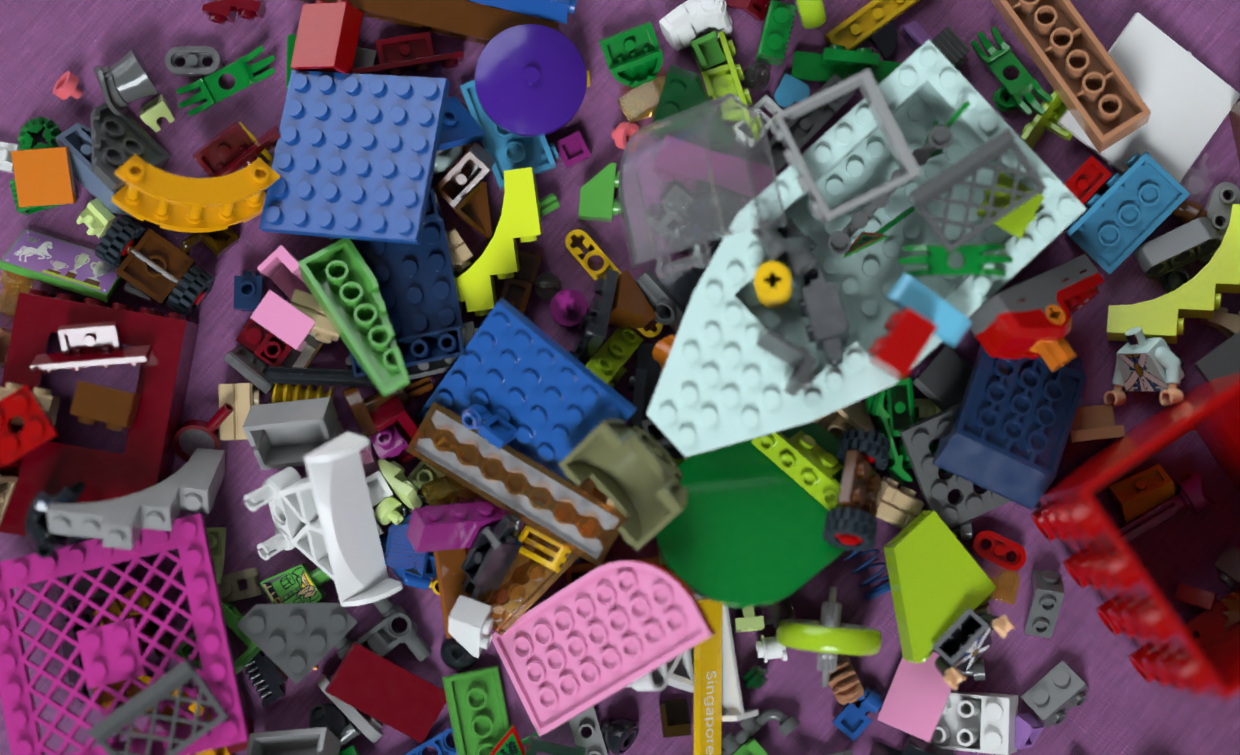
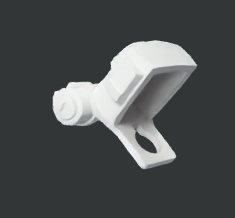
M687 0L659 21L664 37L676 51L689 47L691 41L696 40L707 32L716 31L719 38V32L724 31L726 37L731 36L733 31V22L728 14L725 0Z

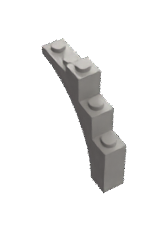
M196 448L189 461L176 473L161 483L132 495L95 503H50L47 508L49 533L103 539V547L133 550L142 528L171 531L180 510L209 513L226 474L225 450Z

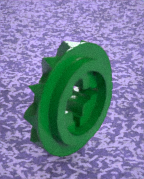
M40 116L35 119H28V122L20 127V134L17 137L19 149L59 147L56 137L62 132L59 126L50 119ZM42 132H44L43 138H45V141L49 142V144L47 145L45 143H38L35 146L34 144L36 143V140L33 138V136H31V134L36 133L40 135Z

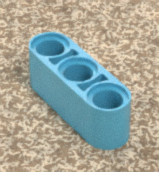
M906 273L901 276L886 296L901 311L908 307L937 325L938 327L933 334L951 347H956L972 325V322L966 316Z

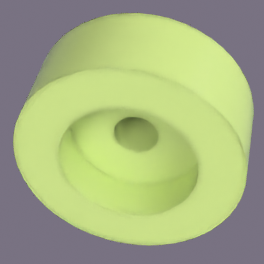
M393 496L387 497L377 506L374 516L382 525H387L391 522L399 525L404 519L400 514L402 504Z

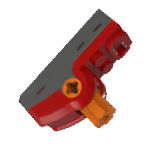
M1084 254L995 295L969 318L972 322L970 329L990 357L1003 359H1036L1042 357L1050 370L1054 372L1076 357V354L1064 339L1071 331V315L1094 299L1100 293L1097 288L1105 281L1087 255Z

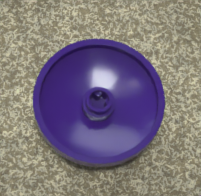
M518 25L496 35L483 49L475 70L476 94L486 115L500 128L520 136H543L564 127L579 111L587 87L585 64L575 45L560 32L542 25Z

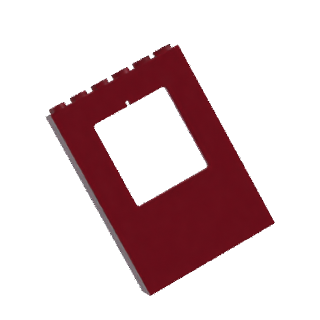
M30 289L29 294L19 292L1 387L5 388L6 382L30 385L33 392L34 387H41L43 372L41 370L31 371L30 365L37 355L47 354L50 335L58 333L60 326L117 321L123 345H151L152 351L147 361L142 363L140 367L136 394H140L141 399L134 427L129 428L125 452L120 454L48 441L18 459L20 466L6 474L17 476L18 480L1 522L0 532L26 536L24 527L29 506L35 496L42 490L50 495L59 493L65 486L70 489L71 486L80 481L84 482L85 487L79 499L76 500V504L95 503L118 499L144 491L172 475L176 454L173 448V437L182 421L199 325L191 322V317L185 319V315L168 312V316L164 317V313L148 308H140L139 313L137 308L113 303L112 308H110L109 303L85 298L84 303H82L83 299L75 298V296L57 293V298H55V294L36 289ZM11 424V428L15 433H20L24 429V426ZM87 538V539L82 540V541H80V542H84V541H88V540H92V539H96V538Z

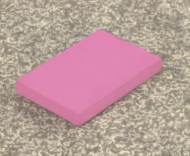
M931 651L932 655L930 658L918 664L906 662L902 657L877 720L929 743H931L952 691V687L943 681V676L935 667V661L940 655Z

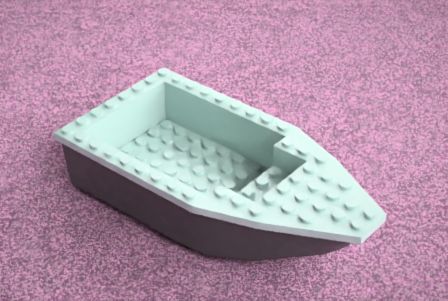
M928 40L878 85L911 153L916 148L923 146L935 120L938 121V125H945L965 101H969L970 105L949 128L953 139L951 144L943 149L944 153L928 159L925 165L919 166L922 174L908 182L905 186L899 187L888 198L887 205L878 208L868 219L866 227L855 232L851 237V245L861 232L875 233L913 206L908 199L911 192L1009 128L1016 137L1014 139L1046 185L1047 188L1039 193L1045 198L1035 213L1036 219L1030 222L1021 239L992 224L961 245H1006L1005 251H984V255L1013 257V263L984 265V269L1006 270V277L990 275L913 277L968 318L1082 214L1086 208L931 41ZM865 99L858 103L802 154L829 210L888 182L893 171L899 169ZM1011 149L1002 155L1000 167L1016 170L1018 159ZM997 159L989 163V165L995 166ZM1021 165L1020 171L1026 172V170ZM789 166L737 213L692 294L646 415L685 457L812 422L895 385L899 380L868 362L872 356L868 351L876 338L884 336L887 332L883 327L890 315L895 313L896 310L901 311L886 296L905 271L928 269V265L898 264L899 258L927 255V252H903V246H942L916 206L914 212L883 233L888 235V238L844 258V254L838 255L829 249V237L835 231H842L851 221L853 213L862 210L868 202L823 224L821 218L816 219L811 211L809 204L812 203L808 192L803 193L798 185L796 177L799 174L795 166ZM982 168L977 171L975 183L992 186L994 170ZM1001 172L1012 179L1015 177V174ZM971 175L970 177H968L967 179H965L964 181H969V182H971V180H972V175ZM1019 175V183L1032 190L1037 188L1030 177ZM956 185L953 187L951 199L967 202L970 187ZM974 187L971 203L981 205L986 197L984 194L986 190ZM948 191L939 197L947 198ZM933 200L925 207L931 216L943 218L946 203ZM950 204L947 219L963 222L966 207ZM970 208L967 223L981 225L985 222V219L976 215L978 209ZM792 218L803 234L810 236L817 244V247L812 251L818 259L813 268L819 267L825 281L837 285L849 325L848 332L850 338L845 345H842L844 362L838 368L828 365L823 350L817 352L815 342L809 343L805 326L810 325L807 316L802 317L798 300L803 299V275L797 276L790 266H786L791 275L792 295L788 303L783 307L770 309L758 301L754 284L755 272L762 264L772 261L766 254L767 249L751 233L753 227L757 228L756 224L765 219L781 238L783 236L777 231L778 227H784L782 223ZM936 222V224L941 229L942 223ZM946 224L944 235L950 244L960 239L962 227ZM966 228L965 235L974 229ZM952 252L947 258L948 265L951 268L959 269L964 264V257L958 252ZM771 284V288L776 287V284ZM767 329L781 333L788 341L798 347L805 348L818 359L811 373L815 376L814 380L806 391L801 390L794 397L784 392L795 368L756 344ZM933 334L913 367L938 346L942 340Z

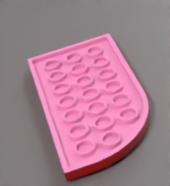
M622 560L602 565L587 573L493 633L492 642L540 737L716 633L697 597L675 574L654 563L641 560Z

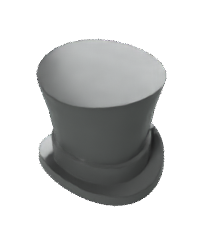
M133 48L111 67H108V65L103 68L99 65L93 67L94 74L108 107L118 116L127 112V105L130 102L159 94L143 60Z

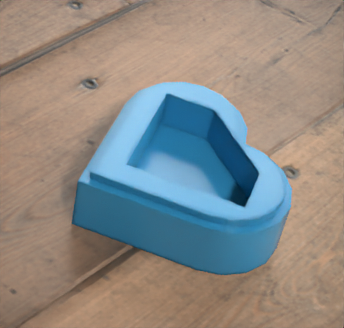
M785 73L775 92L774 102L780 108H789L793 103L798 104L808 99L810 89L804 82Z

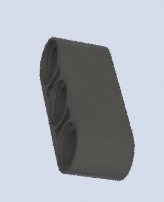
M1200 217L1139 246L1134 252V257L1147 279H1156L1212 253L1220 247L1222 241L1210 220L1206 217Z

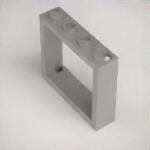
M869 69L775 114L772 119L773 124L770 127L777 141L782 140L786 148L783 151L785 159L790 167L795 166L799 174L796 177L798 185L803 193L808 192L812 203L809 204L811 211L816 219L821 218L823 224L918 178L922 174ZM859 88L902 175L829 210L786 123Z

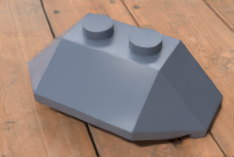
M76 123L56 137L58 146H69L73 176L95 198H98L110 212L133 217L112 202V196L122 187L112 192L92 172L91 128Z

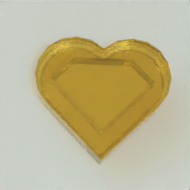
M1005 570L999 573L997 578H990L997 587L991 594V599L1014 605L1020 579L1015 572Z

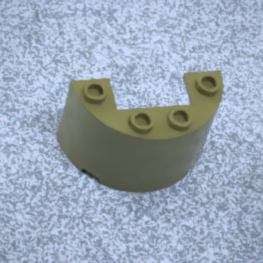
M607 419L603 421L558 464L563 469L566 477L574 481L577 486L590 477L596 488L614 503L616 510L626 516L628 520L618 530L624 540L637 551L681 512L687 503V488H682L680 480L683 478L682 473L669 453L643 429L636 425L631 429L625 426V421L621 419Z

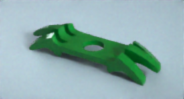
M995 26L991 28V33L1000 51L989 42L982 31L979 32L977 36L987 55L976 40H973L970 44L982 64H985L1012 97L1015 105L1028 116L1031 115L1032 110L1029 108L1031 107L1040 115L1044 114L1046 111L1035 99L1031 90L1033 89L1034 94L1047 103L1053 100L1052 96L1041 88L1036 79L1032 78L1012 53L1010 46L1004 42ZM1007 67L1016 68L1019 71L1018 78L1007 80L1003 76L1004 69Z
M261 45L248 55L239 58L232 64L205 78H200L192 84L176 89L178 95L201 88V91L178 104L180 109L206 99L207 102L188 111L190 117L210 109L213 105L243 89L267 79L276 73L274 68L255 77L253 74L258 73L275 60L274 55L248 66L247 63H250L265 51ZM224 74H230L235 79V85L230 90H224L220 87L219 80Z
M909 245L903 246V252H927V255L899 258L898 264L928 265V269L904 272L912 277L935 275H990L1006 277V270L984 269V265L1013 263V257L984 255V251H1005L1006 245L959 246L952 252L962 254L964 264L961 268L954 269L948 265L947 258L949 254L943 246Z
M885 390L877 392L876 396L872 394L865 398V412L871 414L877 433L883 434L884 432L885 436L889 439L888 442L891 443L885 471L892 480L898 482L900 486H904L901 479L909 482L913 480L902 467L903 455H898L887 422L891 415L884 409L883 405Z

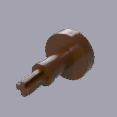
M429 376L410 381L409 384L405 385V388L398 389L386 397L381 392L362 399L357 387H348L343 389L342 392L361 435L369 439L370 436L377 433L369 414L371 411L395 396H398L403 404L407 406L410 404V399L434 388Z

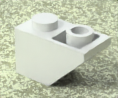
M459 595L449 615L448 633L476 658H479L483 649H488L493 634L490 633L494 623V619L491 618V606Z

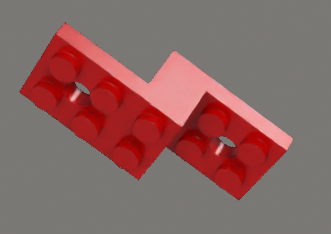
M24 385L0 400V475H6L19 467L18 459L59 435L30 385ZM19 416L24 420L25 426L20 433H15L11 428V422L15 417Z

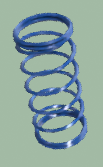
M878 549L867 550L861 553L853 552L844 558V561L870 552H877L868 561L853 570L851 574L884 565L876 574L858 586L859 588L889 578V576L874 579L886 568V563L881 562L866 566L878 556ZM890 581L867 592L864 595L865 600H872L890 591Z

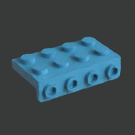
M475 80L460 85L471 116L485 133L481 141L484 150L496 160L492 170L500 189L504 188V171L534 167L535 175H539L556 168L554 160L559 159L554 143L548 144L545 135L535 137L520 136L500 128L482 109L476 94Z
M1145 151L1142 155L1136 152L1126 162L1129 168L1122 175L1117 172L1106 183L1109 188L1102 195L1096 193L1085 204L1088 209L1068 225L1069 229L1065 232L1108 275L1190 195L1182 185L1150 156L1151 154L1148 151Z

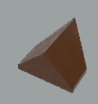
M481 182L454 208V211L461 220L488 241H491L494 234L487 183Z
M627 269L617 279L608 327L643 328L654 320L657 315Z

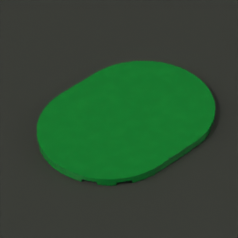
M808 422L779 431L787 439L802 431L811 436L816 444L827 453L832 454L835 458L837 456L839 439L816 423ZM754 438L692 455L678 465L683 476L680 480L682 488H687V503L681 512L655 534L657 548L670 572L680 578L693 593L701 598H708L722 603L724 606L734 608L766 606L788 597L845 551V548H835V544L829 545L827 544L828 541L823 539L826 514L830 511L751 443ZM844 466L841 472L834 478L840 484L842 483Z

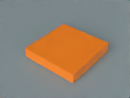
M69 146L11 151L19 207L73 204L77 202Z

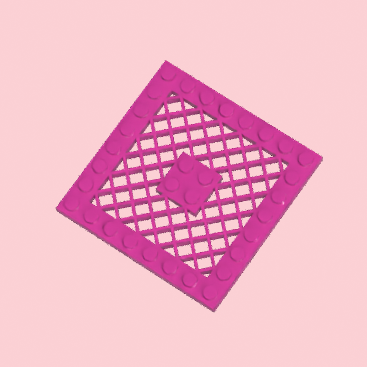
M203 514L176 519L171 531L142 528L133 550L103 547V539L96 538L55 550L47 558H41L37 553L0 562V698L11 755H45L44 752L49 755H63L70 744L82 751L66 755H107L102 746L92 748L96 742L92 737H90L86 745L74 738L81 726L88 730L94 726L86 721V718L92 709L95 708L104 714L103 720L117 709L121 701L127 703L131 700L125 695L133 683L145 690L159 680L161 676L163 677L167 674L165 669L172 658L179 663L184 662L185 659L176 654L183 641L195 647L189 659L191 658L194 662L200 654L203 670L198 667L196 670L229 717L177 755H191L250 740ZM178 550L180 558L170 551ZM160 554L153 565L142 559ZM166 556L178 563L170 576L159 570ZM131 561L125 572L114 566ZM138 563L149 569L142 583L131 576ZM103 568L97 579L87 573V571ZM110 570L122 576L114 589L103 583ZM181 570L183 571L185 585L175 580ZM155 573L167 580L159 593L148 587ZM75 575L69 585L58 579ZM82 577L93 583L86 596L75 590ZM127 580L138 587L131 600L120 594ZM47 581L41 592L30 586ZM54 584L65 590L58 602L47 597ZM172 584L183 590L176 604L164 597ZM99 587L110 593L103 606L92 601ZM19 588L18 591L16 592L15 596H14V591H13V589ZM26 591L37 596L30 609L19 603ZM144 591L155 597L148 610L136 604ZM71 594L82 600L75 613L63 607ZM187 597L189 600L191 614L183 608H181L184 602L186 601ZM116 598L127 604L120 617L108 611ZM43 601L54 607L46 620L36 614ZM161 602L172 608L165 621L153 615ZM88 605L99 611L91 624L80 618ZM17 609L26 614L21 623H19ZM132 609L144 615L139 625H137L136 618L126 620ZM60 612L71 618L63 631L52 624ZM178 612L189 619L182 632L170 625ZM104 616L115 621V623L98 627ZM31 619L43 625L35 638L24 631ZM150 619L161 626L153 639L142 632ZM76 623L87 628L77 632L78 640L69 635ZM193 625L197 642L187 636ZM48 630L59 635L52 648L41 642ZM166 630L178 637L171 649L159 643ZM23 638L31 642L26 652L24 649ZM140 638L150 644L144 654ZM65 640L76 646L69 659L58 653ZM37 647L48 653L41 666L30 660ZM155 648L167 654L160 667L148 661ZM80 654L84 669L75 664ZM54 658L65 664L58 676L47 671ZM28 666L37 671L32 680H30ZM146 666L156 672L148 685L137 679V677L147 675ZM70 669L82 675L75 687L63 681ZM42 676L54 682L47 694L35 688ZM127 680L120 692L109 685ZM85 683H87L88 689L98 687L92 698L80 692ZM184 684L183 690L190 694L188 698L198 699L199 686L196 684L194 689ZM59 686L70 692L63 705L52 699ZM104 690L116 697L109 709L97 703ZM34 695L42 699L37 709L35 706ZM203 696L202 700L209 701L205 696ZM76 697L87 703L80 716L69 710ZM164 698L159 704L158 714L163 712L166 705L175 709L176 703ZM185 702L182 707L180 706L178 717L183 718V716L194 720L195 715L188 711L192 702ZM48 704L59 710L52 723L41 717ZM207 705L200 715L199 721L212 722L219 717V714L213 706ZM211 711L213 719L205 721ZM65 715L76 721L69 734L58 728ZM148 717L150 720L143 731L135 726L133 731L149 734L152 717ZM157 718L156 723L167 730L156 732L154 735L170 737L172 723L169 724L163 719ZM39 723L48 728L43 737H41ZM130 723L121 730H129ZM193 724L177 727L175 738L184 740L190 738ZM198 725L197 732L205 726ZM53 733L65 739L58 751L46 745ZM117 733L114 738L110 737L107 739L114 750L125 751L127 740L120 741L124 734ZM132 738L130 752L146 754L148 738ZM153 739L150 755H166L169 742ZM174 742V743H173V749H175V748H176L177 746H179L181 743H175V742Z

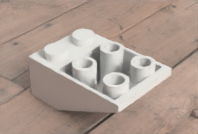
M951 691L930 744L948 750L1010 755L1017 752L1015 748V723L1018 714V695Z

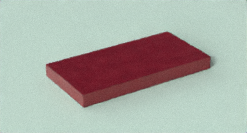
M355 641L325 689L329 695L420 743H423L447 702L444 689Z

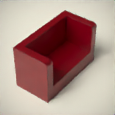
M398 396L393 397L369 413L378 431L394 423L406 438L410 447L397 455L402 464L420 454V452L415 450V447L419 440L426 439V436Z

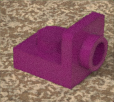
M394 423L369 437L378 456L386 461L410 447L406 438Z

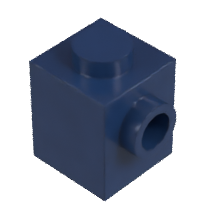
M243 271V276H234V309L237 311L254 312L267 294V278L260 276L258 271Z

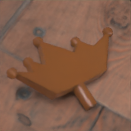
M1232 592L1231 595L1235 598L1218 599L1220 603L1222 602L1229 609L1222 613L1228 617L1226 624L1223 626L1225 629L1240 621V593Z

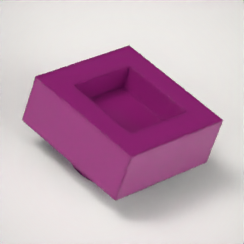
M579 131L554 142L566 169L591 157Z

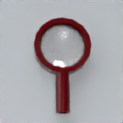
M225 403L209 422L193 419L182 423L173 437V448L176 454L182 460L188 462L196 448L220 450L222 440H220V433L217 428L234 411L233 407Z

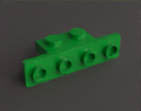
M830 45L829 48H824L822 54L795 51L791 76L798 80L827 83L835 73L845 81L869 69L877 85H879L902 63L880 61V54L873 53V50L869 48H857V51L846 50V47L842 45Z

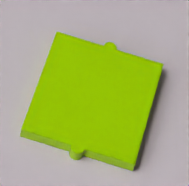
M1000 172L997 177L996 187L1012 190L1014 179ZM1018 182L1016 191L1029 193L1032 189ZM990 190L985 191L986 197L981 205L988 206ZM995 192L992 207L1007 208L1010 203L1011 194ZM1040 194L1036 195L995 222L994 225L1021 239L1030 222L1036 219L1035 213L1045 197ZM1015 195V200H1014V202H1016L1017 200H1019V199L1022 198V197ZM978 209L976 215L985 219L987 211ZM991 212V213H990V218H992L993 216H995V215L998 214V213H996V212Z

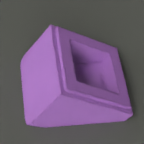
M915 20L908 23L901 32L902 37L915 51L928 40H933Z
M1021 713L1016 716V749L1031 748L1044 729L1045 725L1030 713Z

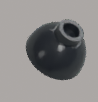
M445 637L442 641L440 655L447 667L460 671L474 665L477 658L473 657L456 639Z
M316 704L310 710V728L327 727L337 737L346 725L347 716L335 704Z
M611 717L604 723L602 732L605 733L606 744L614 755L623 754L634 743L639 733L638 722L629 718L614 720Z

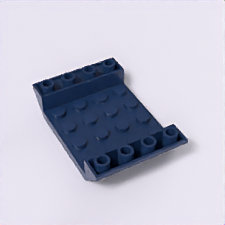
M431 188L420 244L350 239L377 280L405 367L466 355L464 350L466 348V328L446 221L435 189ZM329 237V239H330L331 241H333V242H337V241L343 239V238ZM350 352L354 377L366 376V372Z
M980 345L950 435L940 439L932 464L1025 508L1033 509L1056 477L1087 378L1081 357L1076 356L1072 361L1052 372L1042 357L1036 359L990 357L983 346Z

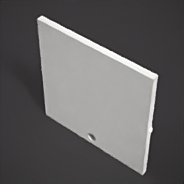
M1137 12L1109 49L1108 54L1151 111L1148 123L1101 153L1095 148L1068 108L1057 123L1103 158L1108 166H1113L1122 174L1129 168L1126 162L1136 152L1142 155L1145 151H1148L1151 154L1150 156L1179 183L1230 112L1233 105L1237 102L1240 93L1193 57L1190 51L1183 49Z

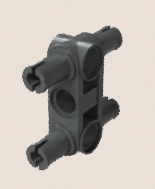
M390 597L372 602L383 615L378 623L356 640H351L346 634L335 645L338 649L337 656L341 661H343L354 641L381 656L387 654L399 643H405L420 662L432 653L431 648L419 635L418 625L414 622L412 615L402 605H395ZM397 617L404 618L408 623V627L404 630H397L393 626V619Z

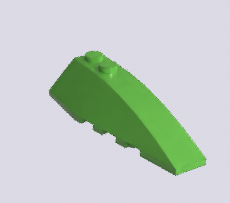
M343 238L299 261L301 278L345 345L382 395L386 397L409 384V378L377 280L351 240Z

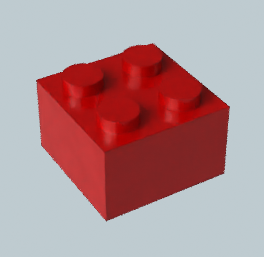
M908 307L900 312L896 310L895 313L890 315L883 327L887 330L885 335L876 338L871 345L868 353L872 356L868 362L897 380L907 377L938 326Z

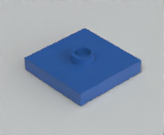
M456 96L447 98L437 151L474 143L475 141H482L485 136L484 131Z

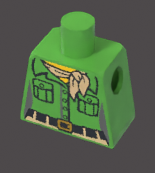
M303 563L263 580L260 584L273 604L319 603L327 596L321 585L331 578L319 567L311 571L308 565Z

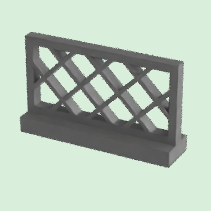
M1009 128L911 192L908 196L913 207L916 206L948 254L1047 188L1014 139L1016 137ZM1010 149L1018 159L1016 170L1000 167L1002 155ZM997 159L995 166L989 165V163ZM1021 165L1026 170V172L1020 171ZM982 168L994 170L992 186L975 183L977 171ZM999 171L1015 174L1012 190L996 187ZM972 175V180H971V182H969V181H964L965 179H967L968 177H970V176ZM1019 175L1030 177L1037 188L1029 193L1016 191ZM958 184L970 187L967 202L951 199L953 187ZM974 187L990 190L988 206L971 203ZM948 191L947 198L939 197ZM995 192L1011 194L1010 203L1007 208L992 207ZM1015 195L1022 197V198H1020L1019 200H1017L1016 202H1014V200H1015ZM933 200L945 202L943 218L931 216L925 206ZM950 204L966 207L963 222L947 219ZM970 208L987 211L983 224L967 223ZM991 212H996V213H998V214H996L995 216H993L992 218H990V213H991ZM936 222L942 223L941 229L936 224ZM946 224L962 227L960 239L952 244L949 243L944 235ZM966 228L974 229L965 235Z
M190 658L88 730V733L93 740H98L107 755H150L153 739L168 741L166 755H177L228 718L229 715L196 670L197 666ZM192 678L200 688L198 699L182 697L184 684ZM178 689L177 696L170 695L172 692ZM203 693L209 701L202 700ZM164 698L176 700L174 716L158 714L161 700ZM181 701L197 703L194 720L178 717ZM201 704L213 706L219 717L212 722L199 721ZM154 706L153 713L146 712ZM139 716L152 717L149 734L133 731L136 718ZM157 718L173 721L170 737L154 735ZM177 722L193 724L190 738L187 740L175 738ZM130 723L129 730H121ZM198 725L205 726L197 732ZM115 733L128 735L125 751L114 750L107 739ZM132 736L148 738L146 754L130 752ZM174 742L181 743L179 746L173 749Z

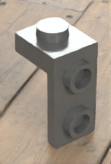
M767 329L756 344L795 368L784 392L794 397L801 390L806 391L814 380L815 376L811 373L818 359L805 348L798 347L788 341L781 333Z
M1033 570L1031 583L1034 595L1024 626V633L1051 638L1065 595L1061 574L1050 570Z

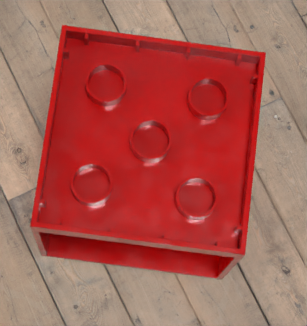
M1240 372L1195 385L1183 393V400L1180 403L1164 406L1127 431L1125 436L1117 438L1052 482L1037 502L1039 509L1030 514L1038 530L1049 542L1057 538L1061 542L1063 541L1072 555L1066 558L1063 564L1077 585L1082 589L1090 585L1103 598L1105 602L1095 608L1098 616L1114 636L1123 633L1128 639L1132 640L1137 650L1128 655L1129 660L1138 674L1148 684L1155 680L1163 688L1171 685L1176 691L1181 692L1186 689L1195 697L1205 694L1223 700L1229 699L1240 691V621L1225 629L1223 626L1226 624L1228 617L1222 613L1229 609L1222 602L1218 601L1215 603L1213 611L1206 609L1182 626L1093 497L1191 430L1198 433L1240 493ZM1237 588L1232 592L1240 593V590ZM1229 593L1228 595H1226V596L1223 597L1222 599L1235 598V597L1232 596L1231 593ZM1197 631L1199 636L1189 637L1190 634Z

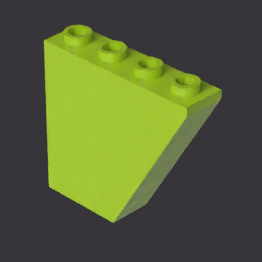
M923 510L884 546L902 655L906 662L923 663L932 655V646L968 608L974 611L977 607H981L989 602L992 598L991 594L997 587L934 510Z

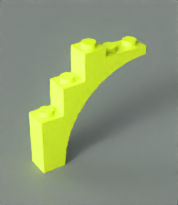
M534 167L504 171V201L502 214L494 236L479 259L465 273L456 278L461 306H463L462 302L465 301L467 312L474 311L475 316L489 315L491 309L497 304L493 275L497 274L498 279L513 278L514 272L520 271L516 238L520 237L521 243L537 241V235L543 234Z
M1240 204L1232 205L1229 226L1220 247L1209 263L1194 278L1176 290L1153 300L1131 305H1109L1107 320L1108 340L1128 341L1125 335L1126 331L1134 327H1141L1145 338H1162L1166 343L1177 344V336L1183 335L1184 318L1214 319V310H1220L1221 293H1240Z

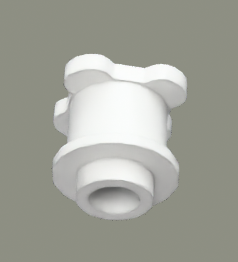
M761 635V641H756L757 657L763 658L764 663H767V660L779 658L787 661L786 647L778 643L776 636L764 637V635Z

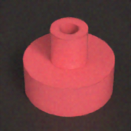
M70 71L65 72L55 84L53 94L62 100H66L69 96L76 100L79 99L83 93V90L77 87L79 78Z
M622 122L617 128L613 129L611 136L619 149L632 151L640 142L641 132L637 124Z

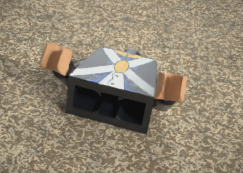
M968 608L932 646V649L940 655L935 661V667L943 676V681L956 691L958 684L962 680H966V676L958 670L966 672L992 644L991 630H996L1002 638H1005L1007 636L1006 633L1016 627L1005 615L1001 617L988 613L977 615Z

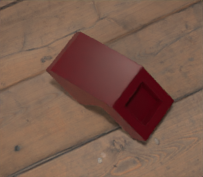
M251 318L236 338V341L254 352L256 356L271 366L276 367L282 365L293 349L289 344Z

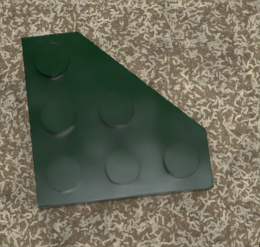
M670 65L649 134L664 140L668 134L730 155L736 133L732 126L728 127L722 118L723 112L714 98L708 96L702 87L703 81L697 73Z

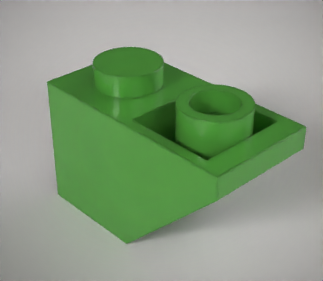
M616 163L607 165L581 187L579 220L612 222L613 215H618L619 199L614 198L615 188H620L621 171H616Z

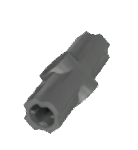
M649 268L635 279V282L657 315L655 320L660 324L669 325L677 334L684 318L683 309L675 297L656 281L657 276Z

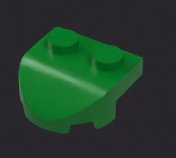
M650 21L598 40L610 73L620 83L632 88H638L650 84L657 78L656 75L661 65H663V53Z

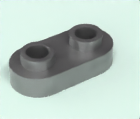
M209 46L174 47L166 54L165 64L168 70L176 76H208L221 69L222 57L214 48ZM208 58H212V65L208 67L205 66V60ZM179 59H185L184 66H177Z

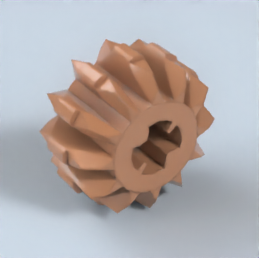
M845 655L837 657L836 671L829 673V685L838 702L845 705L863 696L864 688L849 658Z

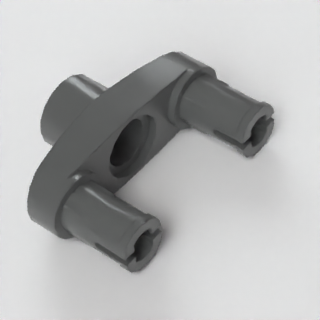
M792 218L782 223L784 227H778L777 231L783 236L781 238L765 219L756 224L757 228L753 227L751 233L767 249L766 254L772 261L779 262L784 266H790L797 276L804 275L815 266L818 259L812 251L817 247V244L810 236L803 234Z

